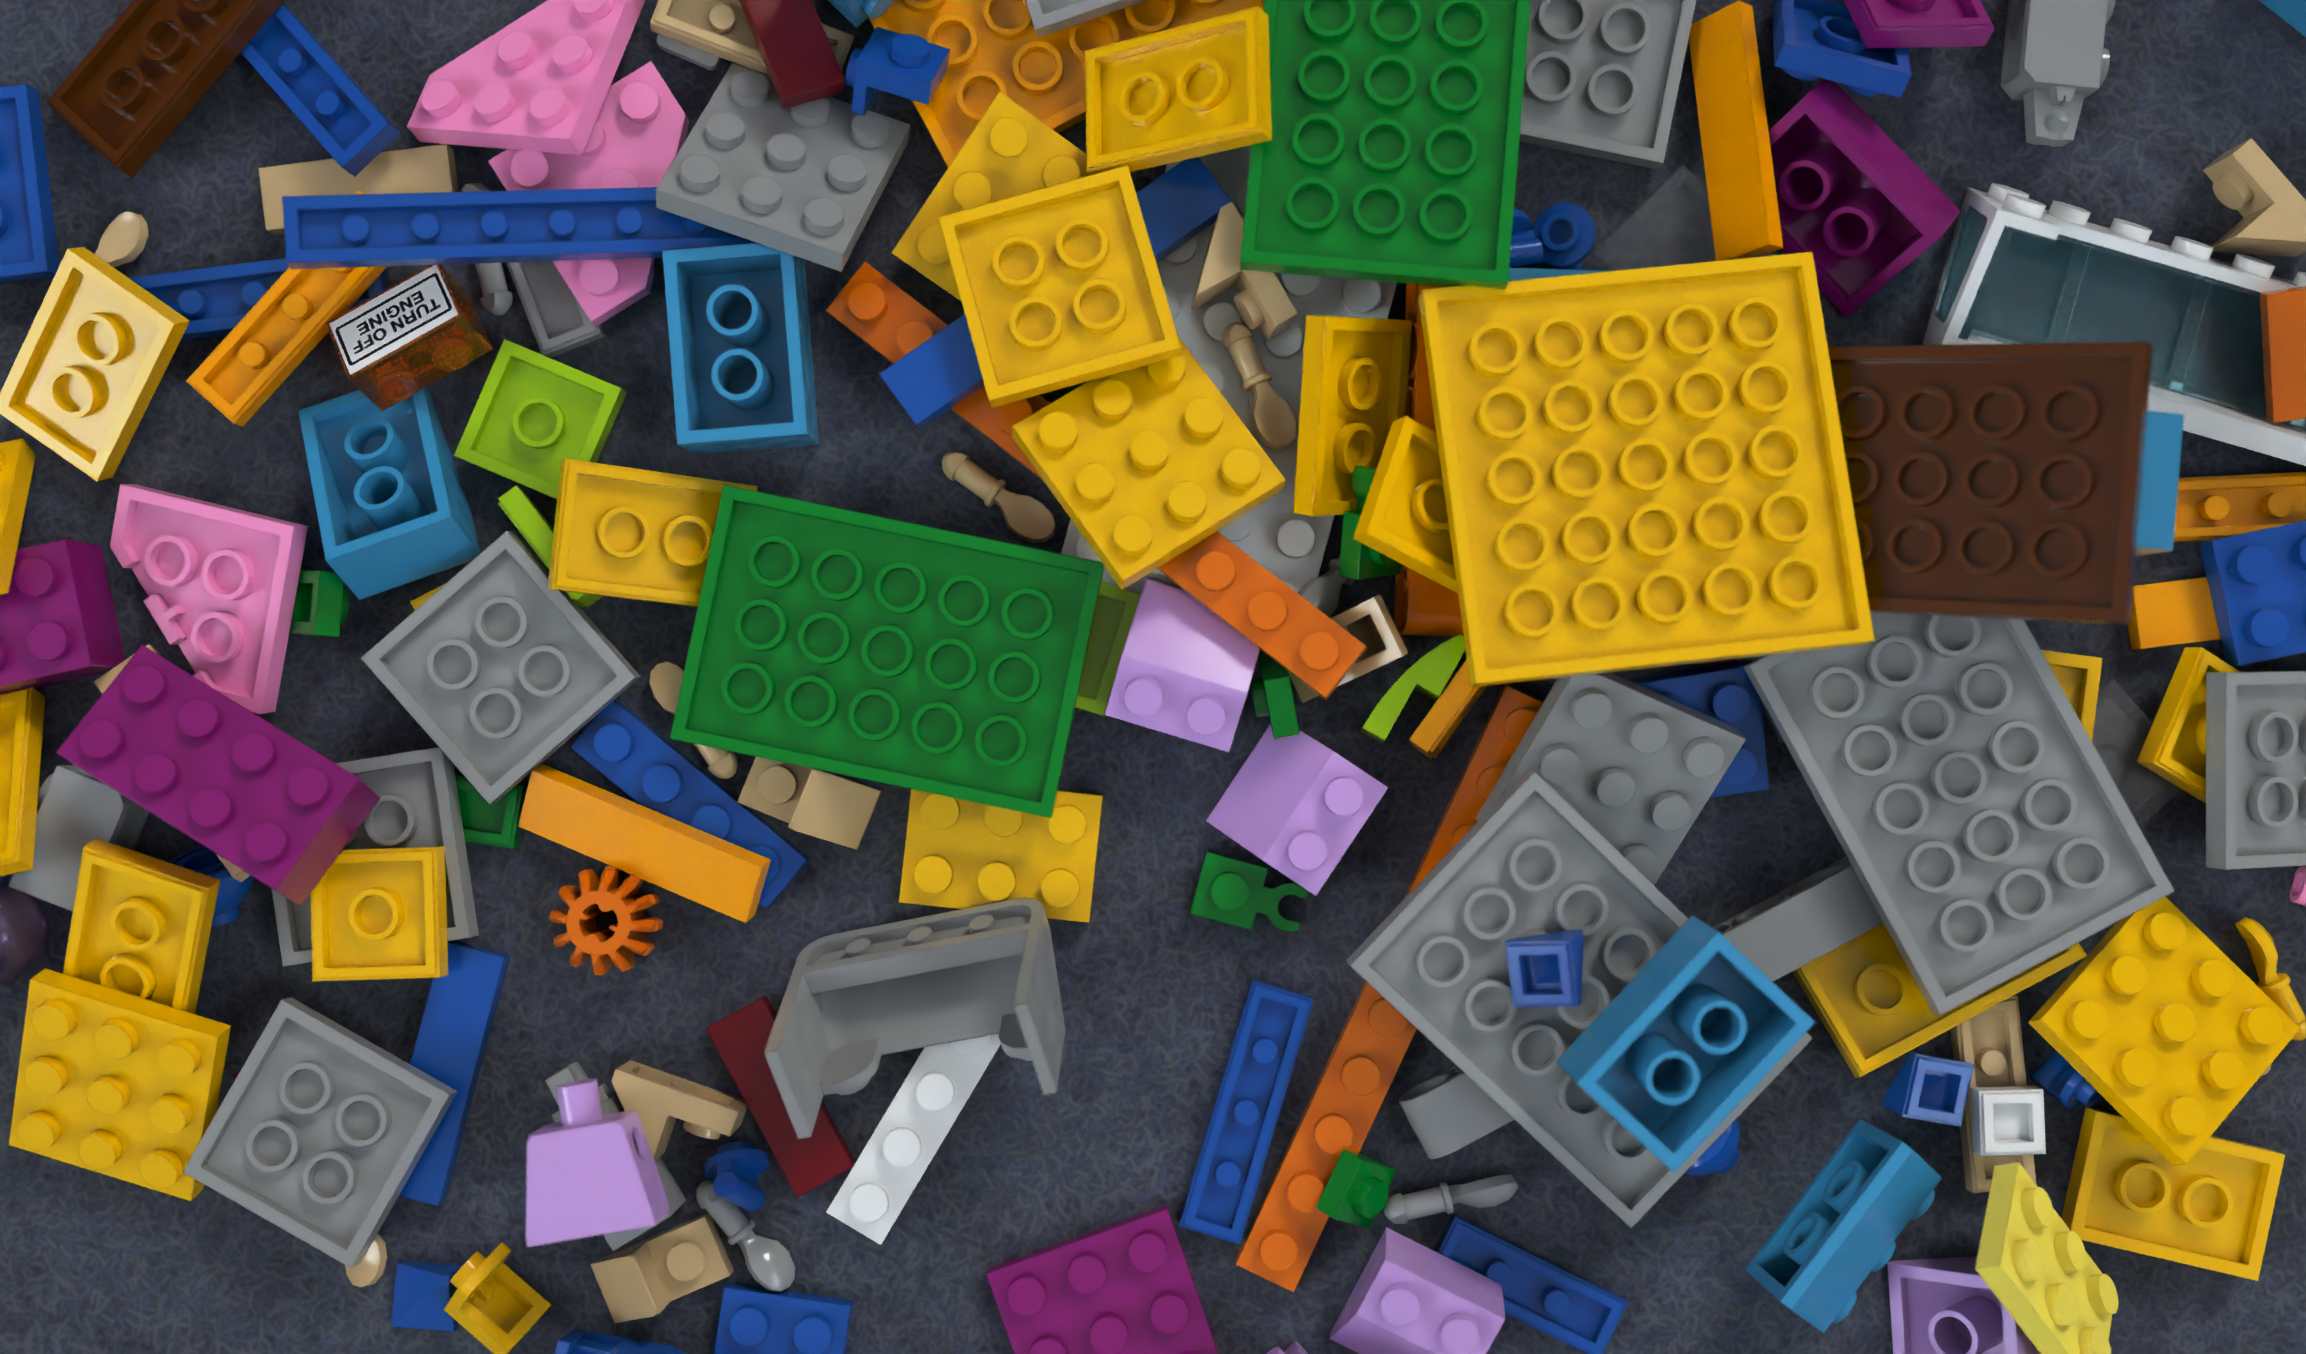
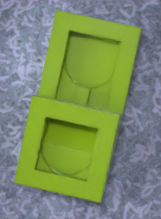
M1458 634L1443 642L1405 671L1379 701L1360 731L1383 743L1413 690L1435 701L1441 695L1465 652L1464 636Z

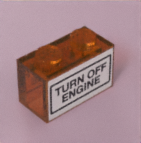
M442 264L429 265L326 323L348 379L382 411L410 398L419 390L451 372L465 367L471 361L493 349L470 296Z

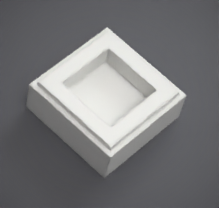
M2037 1086L1970 1087L1974 1153L1980 1156L2046 1154L2044 1093L2042 1088Z

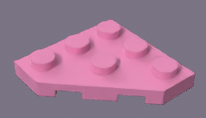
M645 0L545 1L430 74L407 128L420 142L511 150L527 149L536 152L582 155Z
M650 61L610 86L582 155L536 152L527 149H506L488 160L507 191L658 187L686 140L690 121L656 67ZM655 258L552 261L584 312L596 327L650 294L656 271L654 267Z
M120 484L110 548L123 568H131L148 595V598L143 602L170 645L178 644L196 673L193 676L251 712L266 714L276 711L308 526L145 486Z

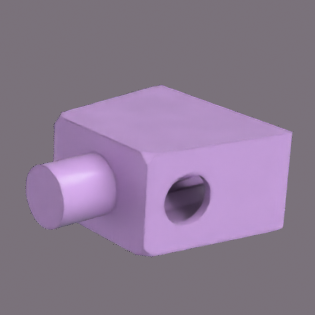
M597 1078L577 1080L556 1086L561 1122L544 1125L530 1134L527 1141V1247L655 1226L670 1209L638 1113L635 1110L603 1115Z

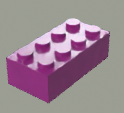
M64 539L17 550L9 593L0 595V694L30 687L36 689L104 674L123 662L125 656L102 546Z
M141 645L56 752L84 772L299 906L303 904L380 800V797L360 778L144 645Z

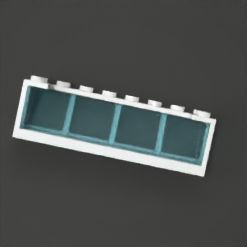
M1992 183L1988 193L1967 188L1923 345L2149 341L2153 348L2147 411L2183 414L2184 431L2306 466V418L2277 423L2266 420L2260 293L2306 286L2305 272L2298 271L2294 280L2290 281L2272 276L2276 266L2260 259L2236 254L2231 264L2210 258L2214 250L2213 247L2188 238L2175 236L2171 246L2149 240L2153 230L2126 220L2114 218L2110 228L2089 223L2087 221L2091 212L2085 209L2053 201L2048 211L2045 210L2046 205L2028 199L2030 196L2028 193L2005 185Z

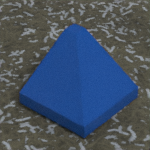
M1582 929L1508 939L1505 942L1513 1007H1578L1581 1004L1584 948Z
M1910 1052L1885 1094L1883 1107L1902 1117L1961 1127L1974 1064Z
M398 1261L396 1263L391 1327L455 1332L458 1322L443 1309L457 1290L450 1283V1280L463 1265Z

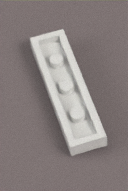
M999 1034L924 1047L826 1213L880 1245L883 1243L1001 1045Z

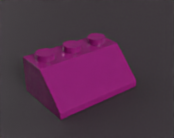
M1822 79L1769 130L1783 248L1780 250L1784 254L1813 252L1818 289L1846 318L1941 238L1961 213L1953 202L1835 81Z

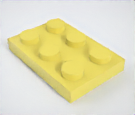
M2019 1162L1994 1166L1975 1265L1976 1271L2041 1354H2111L2109 1336L2112 1314L2117 1312L2119 1303L2117 1290L2112 1279L2100 1271L2085 1251L2079 1235L2074 1231H2070L2053 1208L2047 1192L2043 1188L2037 1187Z

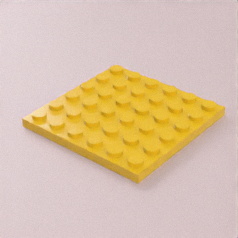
M1813 252L1508 281L1506 289L1463 285L1422 290L1418 300L1470 687L1858 646L1875 641Z

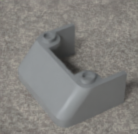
M1033 898L1011 899L836 933L819 938L807 945L797 957L764 1051L798 1139L811 1137L823 1096L835 1093L849 1095L863 1089L869 1083L870 1078L876 1073L881 1055L999 1034L1003 1051L1008 1056L1033 1062L1044 1095L1057 1093L1066 1030L1051 929L1043 904Z

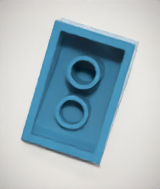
M374 384L298 410L325 560L359 600L468 563L481 553L472 512L427 384L387 407H384Z

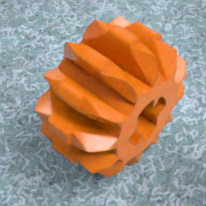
M606 866L601 874V878L593 869H587L578 874L580 888L572 885H565L560 888L558 894L570 908L553 910L550 912L549 918L555 923L566 924L567 932L558 934L553 939V944L556 947H563L571 943L576 946L570 955V965L574 967L581 966L591 957V966L594 974L602 976L609 972L612 963L621 972H625L635 967L634 953L643 956L652 953L655 946L642 932L661 930L663 920L658 917H645L644 909L655 906L659 903L660 899L656 893L648 894L641 898L636 896L643 885V879L632 874L622 883L621 871L614 866ZM613 910L617 916L618 923L611 925L609 928L599 930L595 917L603 915V912Z

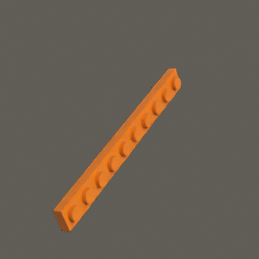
M867 262L862 264L826 309V312L833 319L891 364H894L948 326ZM983 385L951 408L958 416L1043 481L1012 438L1013 425L1050 404L1043 397L1037 395L991 408L985 385ZM1217 531L1157 568L1162 574L1325 700L1328 699L1366 650V645Z
M1503 686L1404 899L1477 823L1476 816L1543 702L1509 686ZM1365 981L1235 1258L1237 1266L1292 1292L1295 1291L1329 1218L1328 1215L1316 1207L1342 1150L1360 1152L1417 1030L1409 1020L1367 981Z

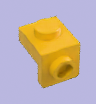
M503 1242L487 1258L477 1251L464 1263L450 1280V1283L457 1290L443 1309L493 1354H508L551 1306L548 1301L504 1264L512 1250Z

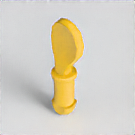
M2247 917L2240 919L2235 925L2251 952L2259 978L2257 986L2301 1028L2291 1040L2302 1041L2306 1039V1016L2289 985L2290 977L2285 973H2276L2278 953L2273 938L2254 919Z

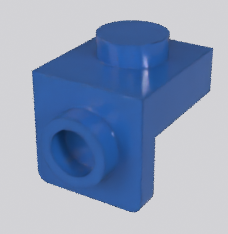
M876 27L863 50L855 48L848 62L845 83L846 86L853 88L851 111L865 116L880 90L928 105L947 72L950 49L929 43L917 35L899 34Z

